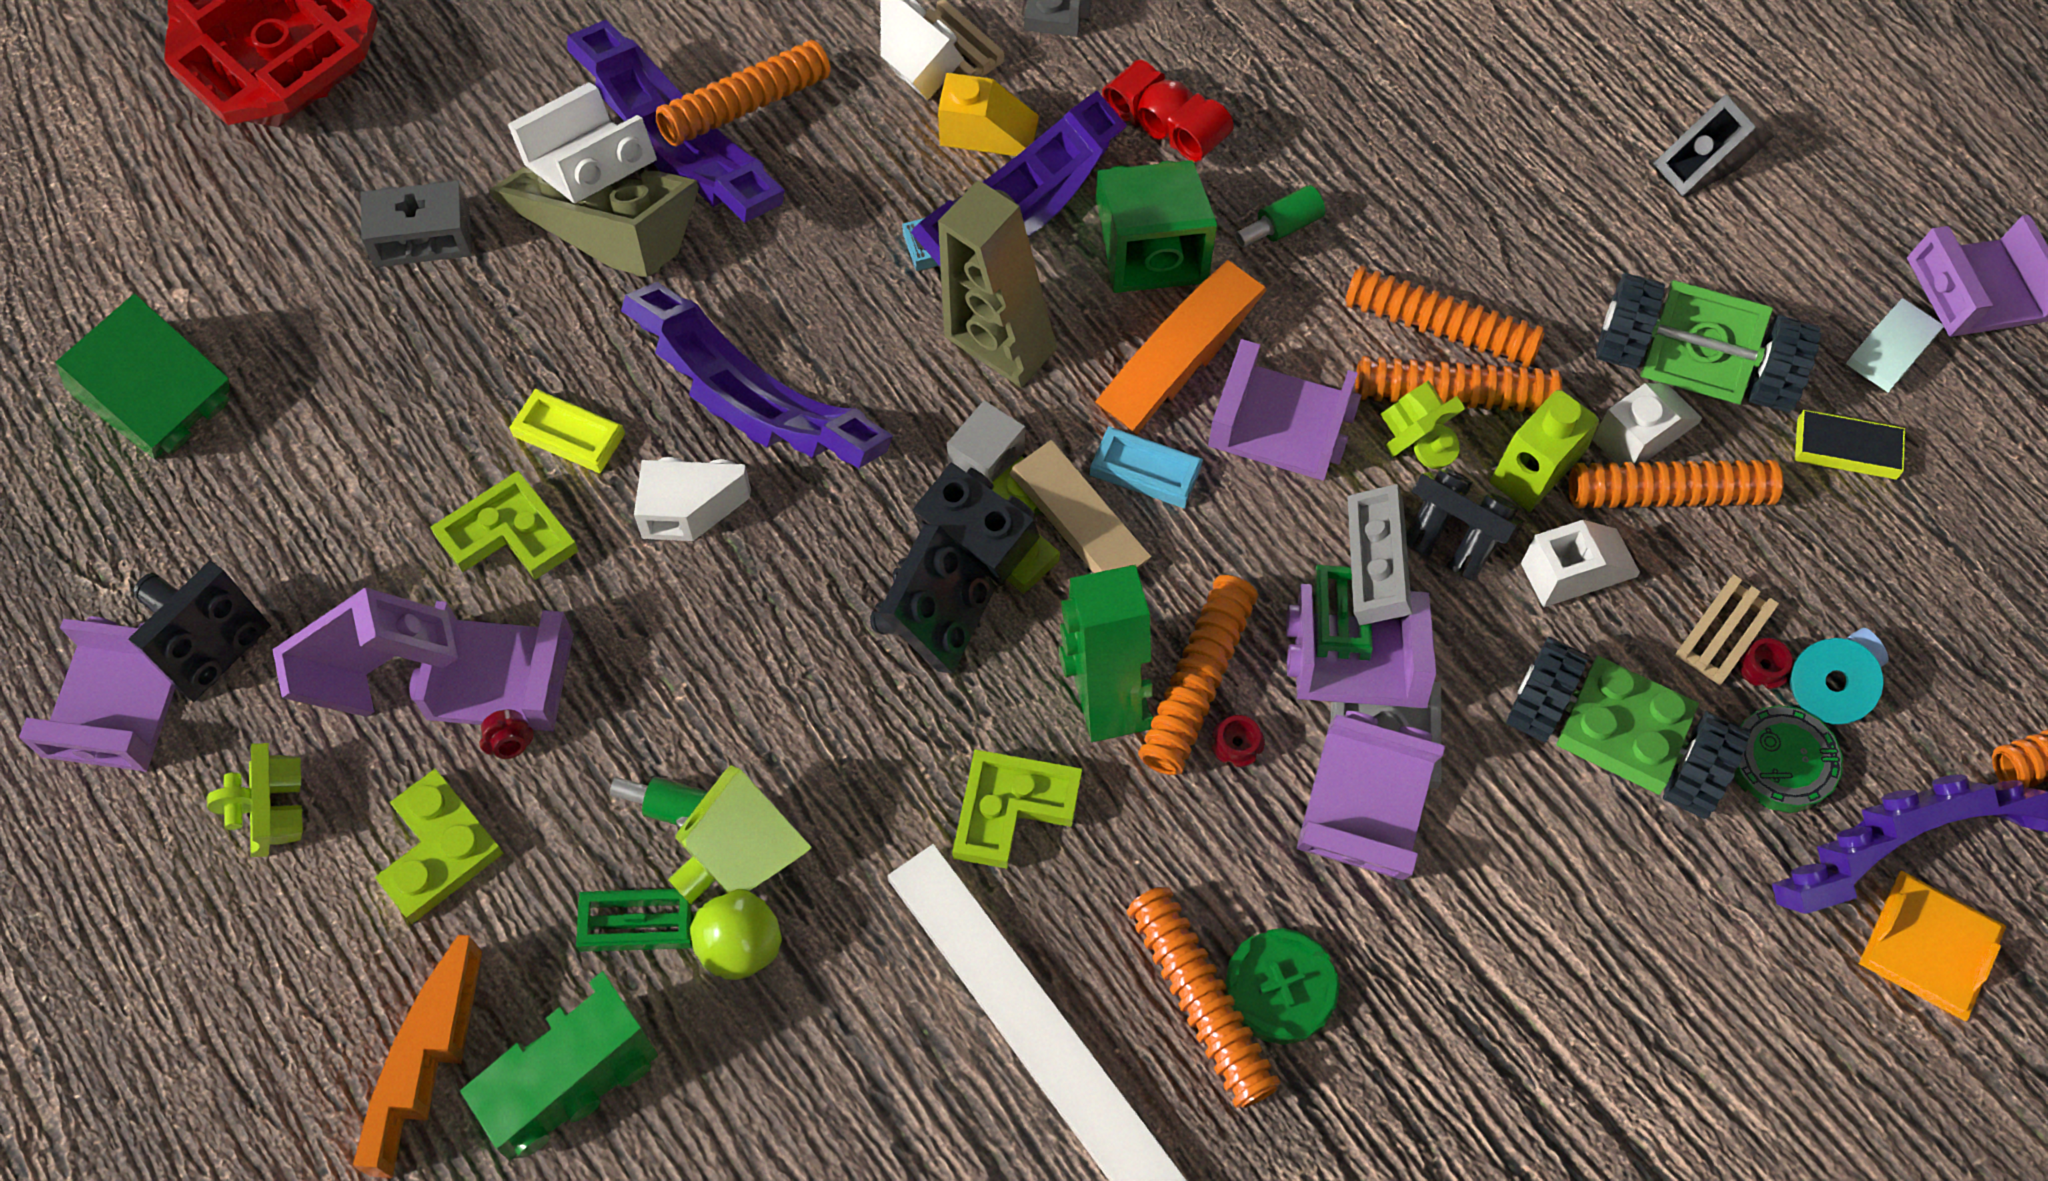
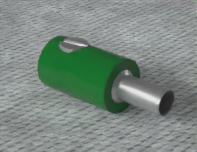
M1307 185L1259 209L1258 221L1235 233L1236 240L1241 247H1245L1265 236L1273 242L1278 241L1323 218L1325 215L1324 201L1315 187Z
M615 777L610 788L611 796L643 804V816L674 824L680 828L709 792L660 777H653L648 786Z

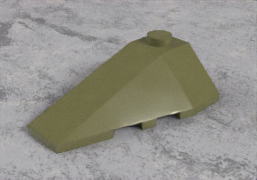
M520 168L489 190L491 197L610 268L633 273L639 277H648L657 273L665 263L679 253L699 188L695 179L661 171H644L641 175L642 179H620L574 204L531 169Z

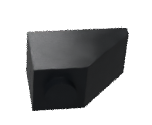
M1725 94L1654 162V165L1683 197H1687L1738 171L1774 135L1745 103Z

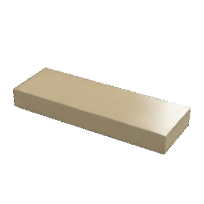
M1052 440L1013 466L1009 474L1093 573L1135 564L1137 569H1139L1149 560L1150 554Z

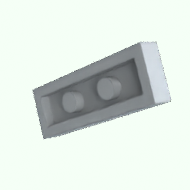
M1398 484L1348 495L1353 607L1359 625L1411 615L1412 605L1404 503Z

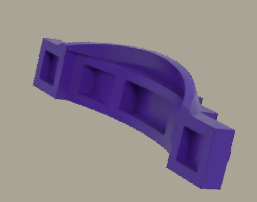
M607 20L567 35V50L596 78L595 86L599 89L602 99L624 122L636 115L643 119L657 158L652 163L661 172L697 180L698 193L712 207L724 202L744 223L783 204L784 189L764 171L763 164L739 148L719 129H709L708 133L703 135L697 134L696 138L689 141L684 140L683 144L676 147L671 145L662 136L656 122L657 107L663 104L669 105L670 101L677 98L682 99L683 94L632 39L624 37Z
M1096 90L1069 110L1063 118L1026 149L982 182L994 190L1004 191L1020 206L1029 238L1045 226L1069 202L1092 173L1107 150L1109 142L1115 139L1127 125ZM962 196L954 201L948 200L920 221L910 232L940 267L938 220Z
M659 282L625 294L621 312L638 322L644 330L659 336L655 354L673 365L674 369L679 373L688 375L693 379L689 396L705 406L713 415L723 418L744 432L752 441L768 448L784 439L795 450L807 454L811 458L830 449L840 460L852 464L858 469L888 451L893 438L892 434L867 419L864 413L857 408H840L826 405L810 399L777 381L741 353L715 327L699 305L693 301L680 297Z
M1959 774L1937 778L1932 781L1933 788L1918 793L1916 790H1901L1882 796V804L1862 810L1864 820L1856 827L1838 832L1836 834L1838 840L1817 846L1821 864L1797 867L1791 871L1792 877L1772 883L1776 903L1779 906L1808 914L1856 899L1854 884L1875 863L1914 837L1950 822L1977 816L1993 815L2021 827L2048 832V790L2023 787L2021 781H2004L1988 785L1968 781L1967 775Z

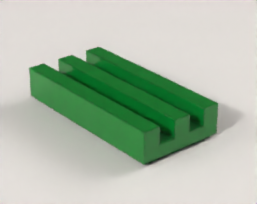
M1316 565L1314 575L1316 657L1327 658L1328 651H1337L1338 658L1349 659L1350 652L1359 653V660L1370 661L1373 650L1372 624L1359 625L1358 623V638L1349 637L1347 580H1352L1351 567ZM1328 578L1335 579L1337 636H1330Z
M677 889L579 892L576 948L579 952L691 949L693 945L690 926L694 919L692 913L694 902L690 904ZM679 905V913L591 916V908ZM679 927L677 932L590 934V930Z

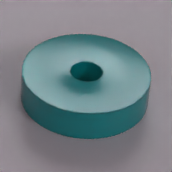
M1830 638L1813 643L1799 654L1790 673V688L1794 700L1802 710L1825 723L1847 724L1863 718L1876 706L1883 691V673L1876 657L1863 645L1849 639ZM1840 671L1845 675L1846 686L1844 689L1835 692L1827 687L1826 677L1830 672Z

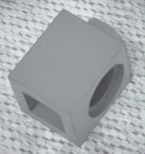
M983 400L947 442L948 465L952 462L965 472L972 467L993 482L1025 452V426Z

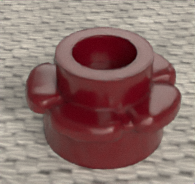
M1760 639L1753 645L1750 644L1739 659V663L1743 665L1741 669L1742 676L1754 686L1764 685L1767 689L1779 688L1786 683V675L1791 673V652L1782 642L1776 639ZM1763 661L1769 665V668L1764 669L1760 665V662Z
M512 709L499 710L483 720L481 724L483 738L479 741L481 750L487 755L494 754L500 759H512L524 752L526 746L532 742L534 732L531 727H528V722L520 712Z
M1230 716L1219 722L1212 732V737L1215 739V742L1212 744V750L1215 756L1223 763L1231 762L1235 767H1247L1253 764L1256 760V755L1261 754L1264 750V735L1257 723L1247 716ZM1235 738H1239L1243 744L1235 746L1232 741Z

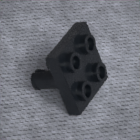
M1446 467L1445 470L1439 469L1438 472L1422 473L1412 493L1420 496L1424 503L1406 532L1407 545L1410 547L1415 546L1425 530L1426 533L1416 550L1431 556L1432 550L1450 518L1453 516L1463 520L1470 528L1446 566L1458 573L1471 555L1472 559L1462 576L1476 582L1479 578V573L1498 542L1509 543L1516 538L1525 520L1516 516L1520 507L1495 493L1486 495L1485 498L1470 490L1474 483L1472 480Z
M924 524L907 558H902L897 563L901 568L894 569L892 577L894 583L885 600L879 601L875 605L878 612L872 611L870 624L877 634L901 635L937 672L954 673L995 591L996 585L940 525Z
M209 560L179 590L156 573H149L143 576L136 583L133 594L140 603L154 614L128 640L181 694L194 703L272 625L229 575Z

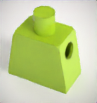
M1561 390L1554 391L1515 433L1491 477L1490 483L1524 509L1531 512L1588 450L1599 422L1598 417ZM1531 455L1538 461L1539 471H1532L1526 468Z
M730 765L678 830L675 838L692 857L668 881L690 904L715 881L727 894L736 889L751 891L807 853L812 847L741 769Z

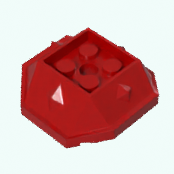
M168 0L167 15L169 22L166 32L164 61L170 72L227 125L250 122L279 127L318 98L327 97L333 87L359 70L361 61L367 56L378 22V16L374 6L367 0Z

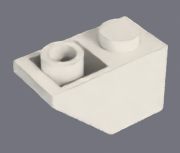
M881 0V57L902 80L928 101L944 83L946 73H953L964 60L953 45L958 38L938 19L933 25L925 20L923 17L927 12L915 0Z
M664 457L658 461L642 460L634 517L642 539L696 540L750 498L751 487L745 464H736L724 459L713 460L709 463L685 462L674 457Z
M1580 520L1535 535L1521 562L1543 608L1636 578L1640 573L1616 528L1586 520Z

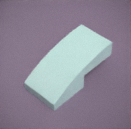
M1902 298L1859 346L1846 365L1886 392H1889L1936 338L1944 326Z

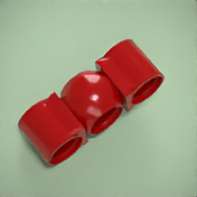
M1141 59L1134 61L1102 89L1103 98L1123 121H1130L1135 127L1141 125L1153 138L1170 141L1171 148L1178 150L1181 155L1188 160H1193V162H1199L1234 130L1233 119L1223 105L1213 99L1205 100L1203 95L1199 93L1193 95L1188 87L1181 82L1165 80L1164 73L1157 71L1151 64Z

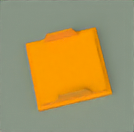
M1900 870L1858 964L1966 1022L1969 1019L1981 987L1990 974L2001 947L1999 945L2007 926Z

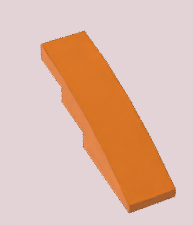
M1227 259L1159 326L1116 375L1095 403L1137 435L1166 398L1171 401L1200 364L1204 367L1208 365L1267 291L1266 287Z
M457 935L421 988L393 1041L369 1102L353 1162L355 1168L369 1177L393 1178L404 1119L428 1120L439 1062L462 1064L483 952L470 935Z

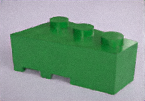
M1136 564L1070 578L1069 599L1061 601L1064 623L1060 624L1063 646H1059V656L1065 678L1074 676L1091 743L1151 730L1153 716L1149 710L1146 697L1152 696V683L1150 679L1141 680V665L1151 662L1150 612Z
M603 971L588 982L594 993L568 1014L564 1007H559L546 1018L551 1027L547 1033L525 1048L522 1043H516L460 1090L496 1150L508 1160L517 1155L519 1158H525L537 1152L550 1140L548 1133L568 1119L570 1122H577L591 1114L601 1104V1096L618 1084L621 1087H627L637 1082L651 1069L650 1062L659 1056Z

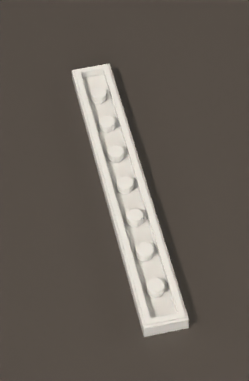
M930 845L888 874V881L1107 1179L1109 1181H1187L935 845Z

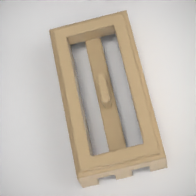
M946 0L937 2V9L935 11L931 8L925 10L927 13L923 18L932 25L937 19L946 25L958 38L953 45L959 53L964 54L977 66L974 69L963 60L954 70L956 74L983 77L1004 62V51Z
M1734 574L1674 655L1719 686L1729 675L1779 604L1772 598H1769L1766 602L1758 597L1761 591L1753 586L1747 590L1740 585L1742 579ZM1730 596L1738 600L1739 604L1701 657L1692 652L1693 647ZM1750 608L1758 613L1719 669L1710 664L1746 611Z

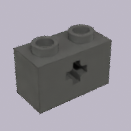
M459 180L448 182L435 181L422 185L384 187L378 190L361 191V240L374 267L472 256L470 208Z

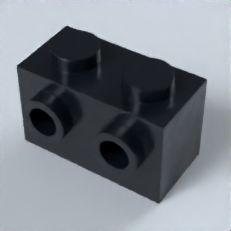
M951 462L912 511L921 529L924 524L940 525L987 576L1002 586L1040 538L1033 519L1035 513L1020 499L1010 496L1006 500L992 490L994 488L993 483L978 470L970 467L965 472Z

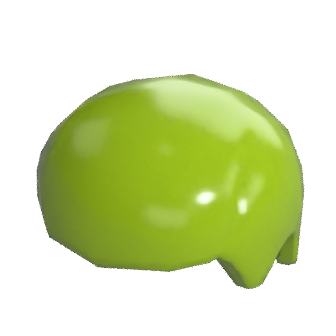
M736 889L728 894L712 898L703 907L698 908L690 926L693 952L707 971L715 977H722L724 980L747 978L769 965L777 957L782 940L777 918L766 902L744 889Z

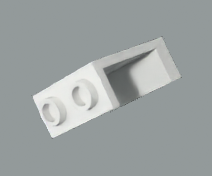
M590 82L508 124L524 165L574 204L657 160L643 119L636 115L619 125L611 122L599 89Z

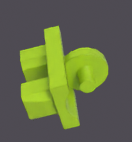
M1428 380L1380 414L1395 436L1384 446L1393 458L1414 443V452L1417 459L1424 466L1431 469H1442L1449 466L1457 458L1460 451L1459 440L1456 434L1443 424L1466 408L1458 396L1444 404Z
M251 743L249 788L242 787V775L240 773L231 772L224 775V788L216 789L208 794L207 808L215 814L224 815L225 829L237 830L242 828V814L250 812L251 857H268L270 845L301 841L303 832L302 805L270 806V793L300 792L301 758L269 755V743Z

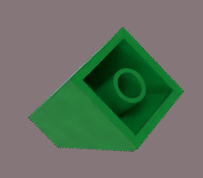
M1193 160L1180 162L1164 161L1158 164L1132 167L1116 166L1111 169L1098 170L1096 202L1113 293L1202 284L1210 276L1217 223Z
M135 293L55 361L64 388L154 460L164 451L171 455L179 450L191 437L192 433L188 430L202 416L207 420L212 419L230 400L226 396L230 392L229 378Z

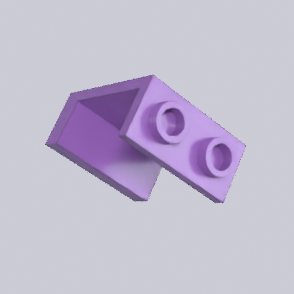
M2030 215L2021 216L2000 240L1959 245L1949 226L1932 228L1907 256L1909 264L1949 337L2048 321V245Z
M1241 339L1212 421L1208 447L1324 481L1329 464L1340 465L1349 437L1340 434L1343 421L1353 424L1362 396L1352 392L1358 373L1350 370L1347 371L1342 390L1330 388L1256 366L1260 344Z
M1301 584L1298 604L1288 605L1286 616V636L1295 637V645L1290 644L1288 648L1287 676L1296 677L1297 699L1427 708L1436 676L1429 593L1410 591L1411 615L1402 616L1401 620L1388 619L1371 623L1373 650L1370 661L1359 660V653L1350 652L1349 659L1338 658L1337 651H1328L1327 658L1316 657L1315 614H1313L1312 585ZM1329 615L1330 636H1337L1336 615ZM1349 616V637L1358 638L1357 618Z
M366 587L272 649L282 698L365 717L374 713L366 675L394 656L444 668L458 659L448 611Z
M436 601L435 608L448 611L458 659L444 668L421 663L420 668L414 669L410 680V697L414 700L426 720L481 725L483 720L490 714L499 710L512 709L520 712L528 722V727H531L533 730L554 731L574 635L564 612L542 610L539 627L457 620L447 602Z
M96 616L88 617L86 621L63 618L60 629L77 645L50 720L26 717L19 738L42 758L147 772L175 687L128 640L144 623L139 624L138 628L119 626L109 619Z
M1347 711L1345 717L1337 714L1329 724L1296 849L1405 880L1413 874L1418 853L1412 852L1434 763L1443 756L1445 745L1431 742L1432 734L1421 729L1402 726L1399 732L1377 726L1379 720L1365 713Z

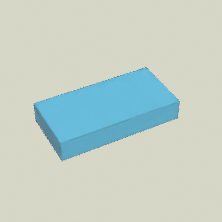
M1108 426L1090 466V476L1185 509L1202 468L1203 459Z

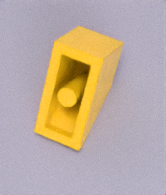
M946 73L938 107L939 144L945 147L1017 156L1035 141L1039 115L994 79Z

